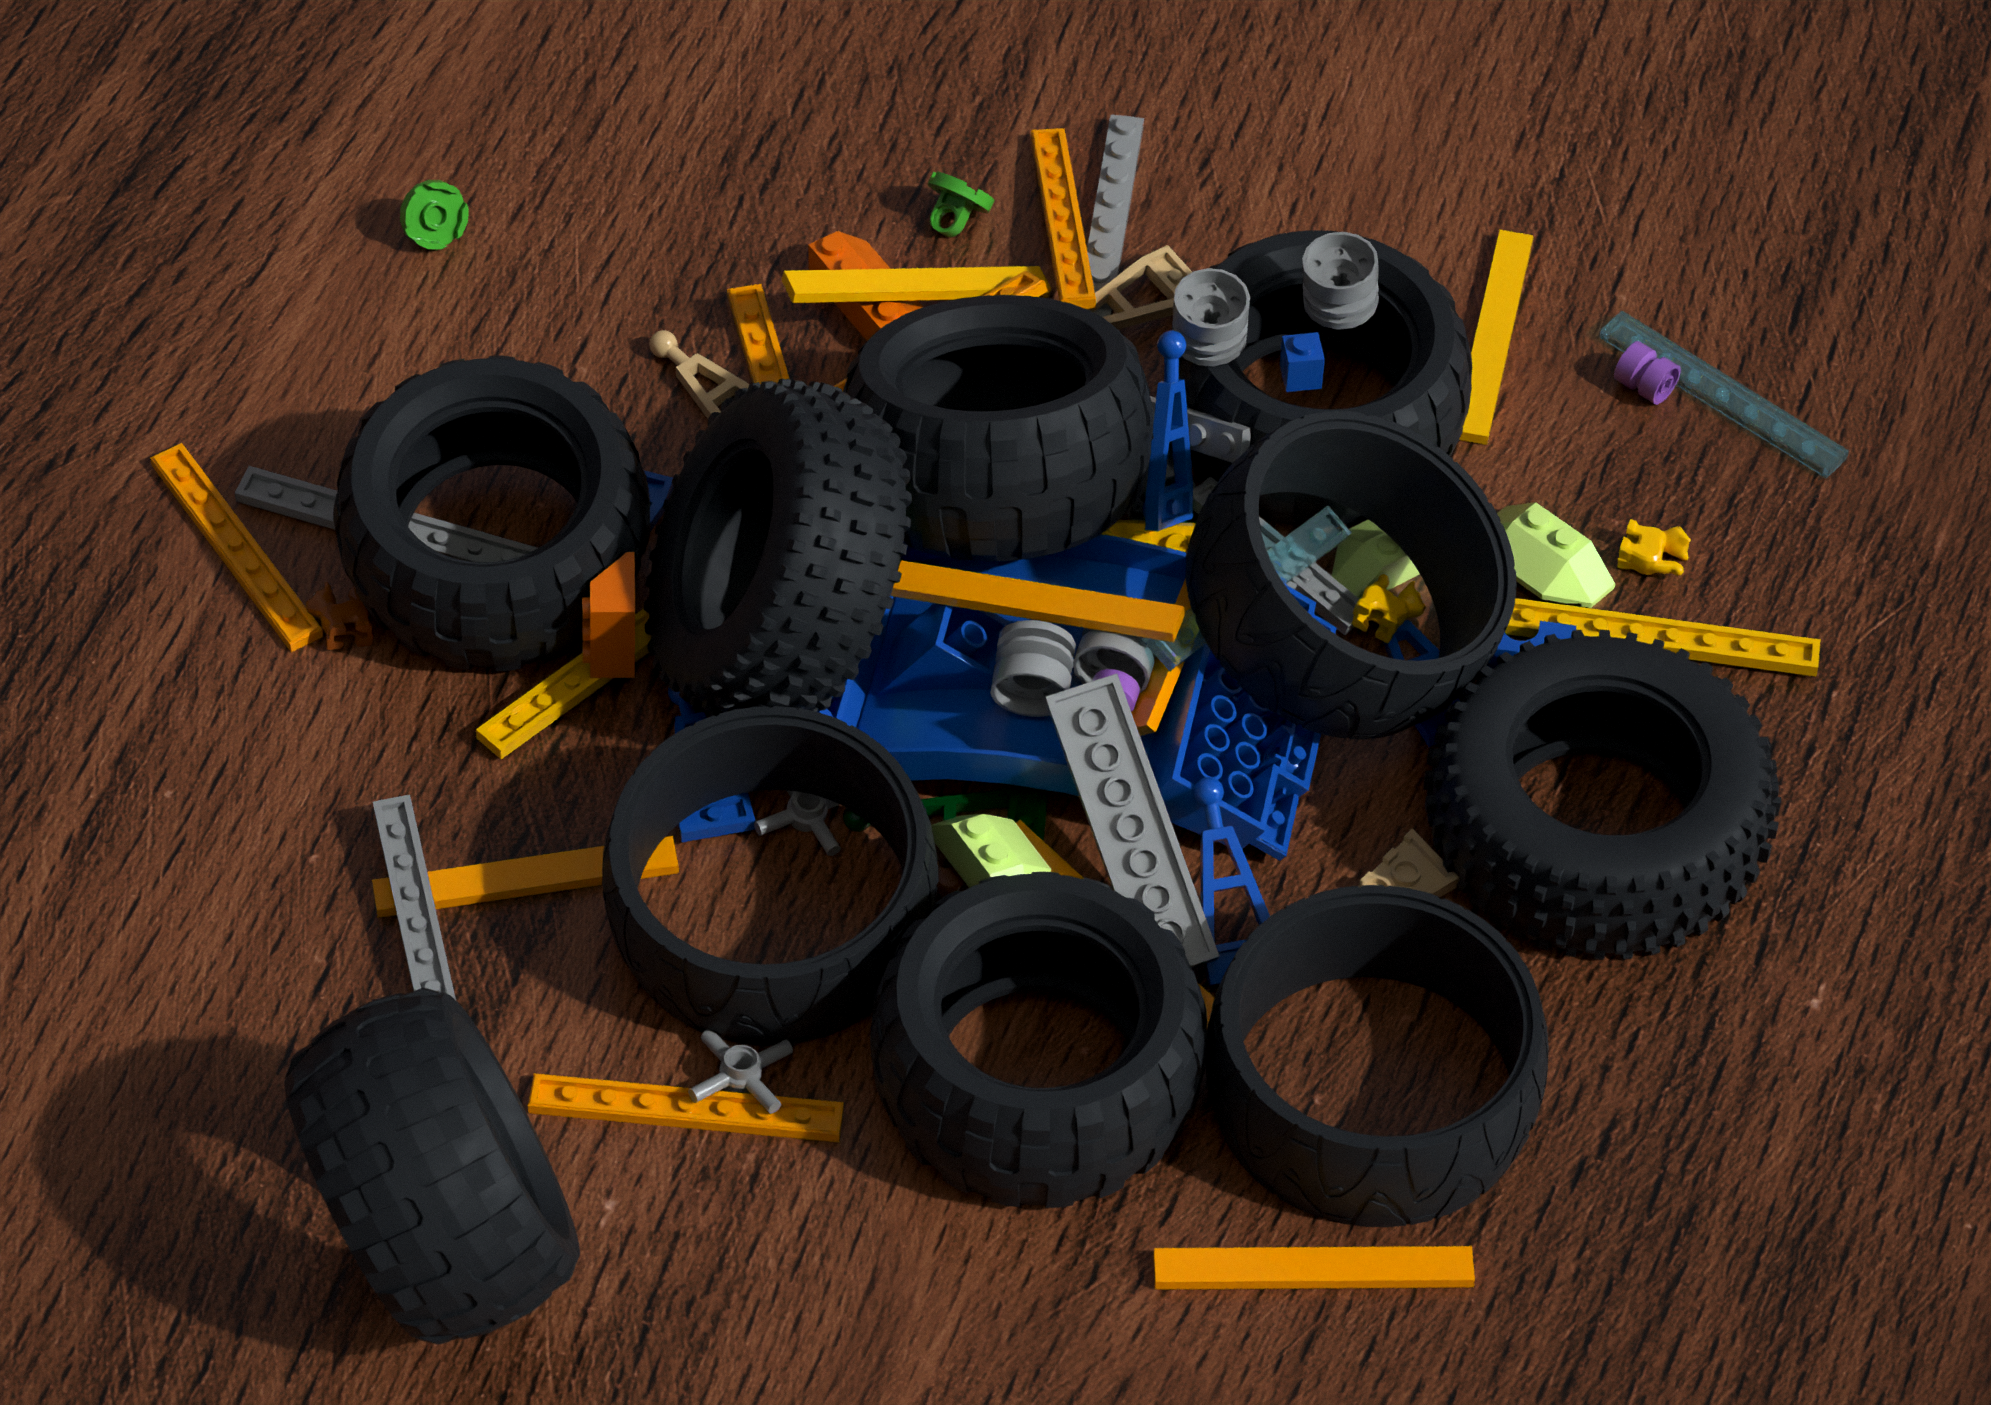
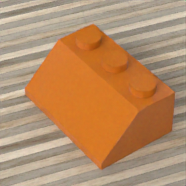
M626 552L590 581V597H582L583 663H590V678H635L634 552Z

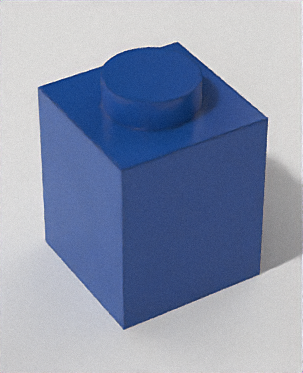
M1318 332L1282 336L1280 369L1286 392L1322 389L1325 358Z

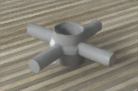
M787 791L791 798L788 801L786 810L754 822L755 830L759 836L791 824L799 831H813L828 856L837 854L841 849L824 822L828 809L840 804L826 798L797 791Z
M710 1029L704 1031L701 1035V1040L721 1061L720 1073L690 1088L688 1094L691 1100L697 1103L725 1089L727 1092L752 1094L770 1114L778 1111L781 1107V1102L760 1081L762 1068L793 1052L790 1042L785 1039L757 1053L756 1050L747 1045L729 1047L716 1032Z

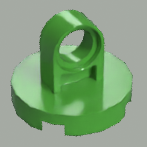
M933 172L927 183L931 189L940 194L932 211L930 221L933 229L944 237L951 238L957 236L963 230L972 210L988 214L995 201L984 191L978 189L976 193L974 189L967 186L966 182L942 172ZM954 212L955 220L953 224L948 228H942V217L946 213Z
M426 180L415 185L406 194L400 209V222L404 233L413 243L429 250L443 249L455 238L459 239L463 235L468 223L469 208L456 187L441 180Z

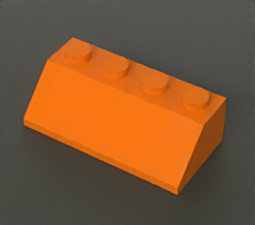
M836 231L808 244L809 270L891 269L867 241L840 231ZM919 301L834 302L866 341L886 324L900 316L924 307Z

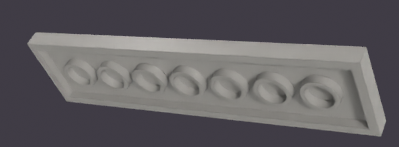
M1118 674L1046 696V706L1112 890L1126 898H1135L1153 911L1157 924L1161 928L1171 930L1180 940L1191 968L1218 960L1220 957Z

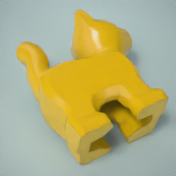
M1630 519L1626 530L1627 538L1623 537L1620 546L1617 568L1633 569L1645 575L1670 573L1681 576L1684 571L1683 566L1675 561H1663L1662 556L1664 552H1667L1680 560H1688L1687 551L1691 539L1684 530L1676 526L1662 531L1655 527L1638 525L1636 520Z
M1382 574L1379 576L1378 581L1365 588L1361 599L1355 604L1352 612L1354 614L1352 624L1366 632L1369 627L1368 622L1370 620L1380 624L1375 637L1389 643L1397 628L1404 623L1406 618L1421 616L1425 611L1426 605L1422 601L1421 594L1415 589V581H1411L1396 597L1386 590L1390 583L1389 577Z

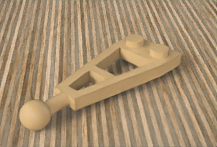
M1166 245L1141 257L1095 293L1096 308L1087 310L1095 312L1107 303L1116 314L1103 318L1117 329L1173 315L1175 288L1182 278L1192 273V271ZM1143 274H1146L1168 300L1133 308L1120 292Z
M660 330L652 335L649 343L652 353L659 358H669L677 365L676 377L707 419L713 412L721 413L717 406L725 399L735 395L737 390L741 388L748 389L749 383L700 354L696 353L689 358L677 347V339L673 333ZM699 372L719 384V386L706 393L693 375Z

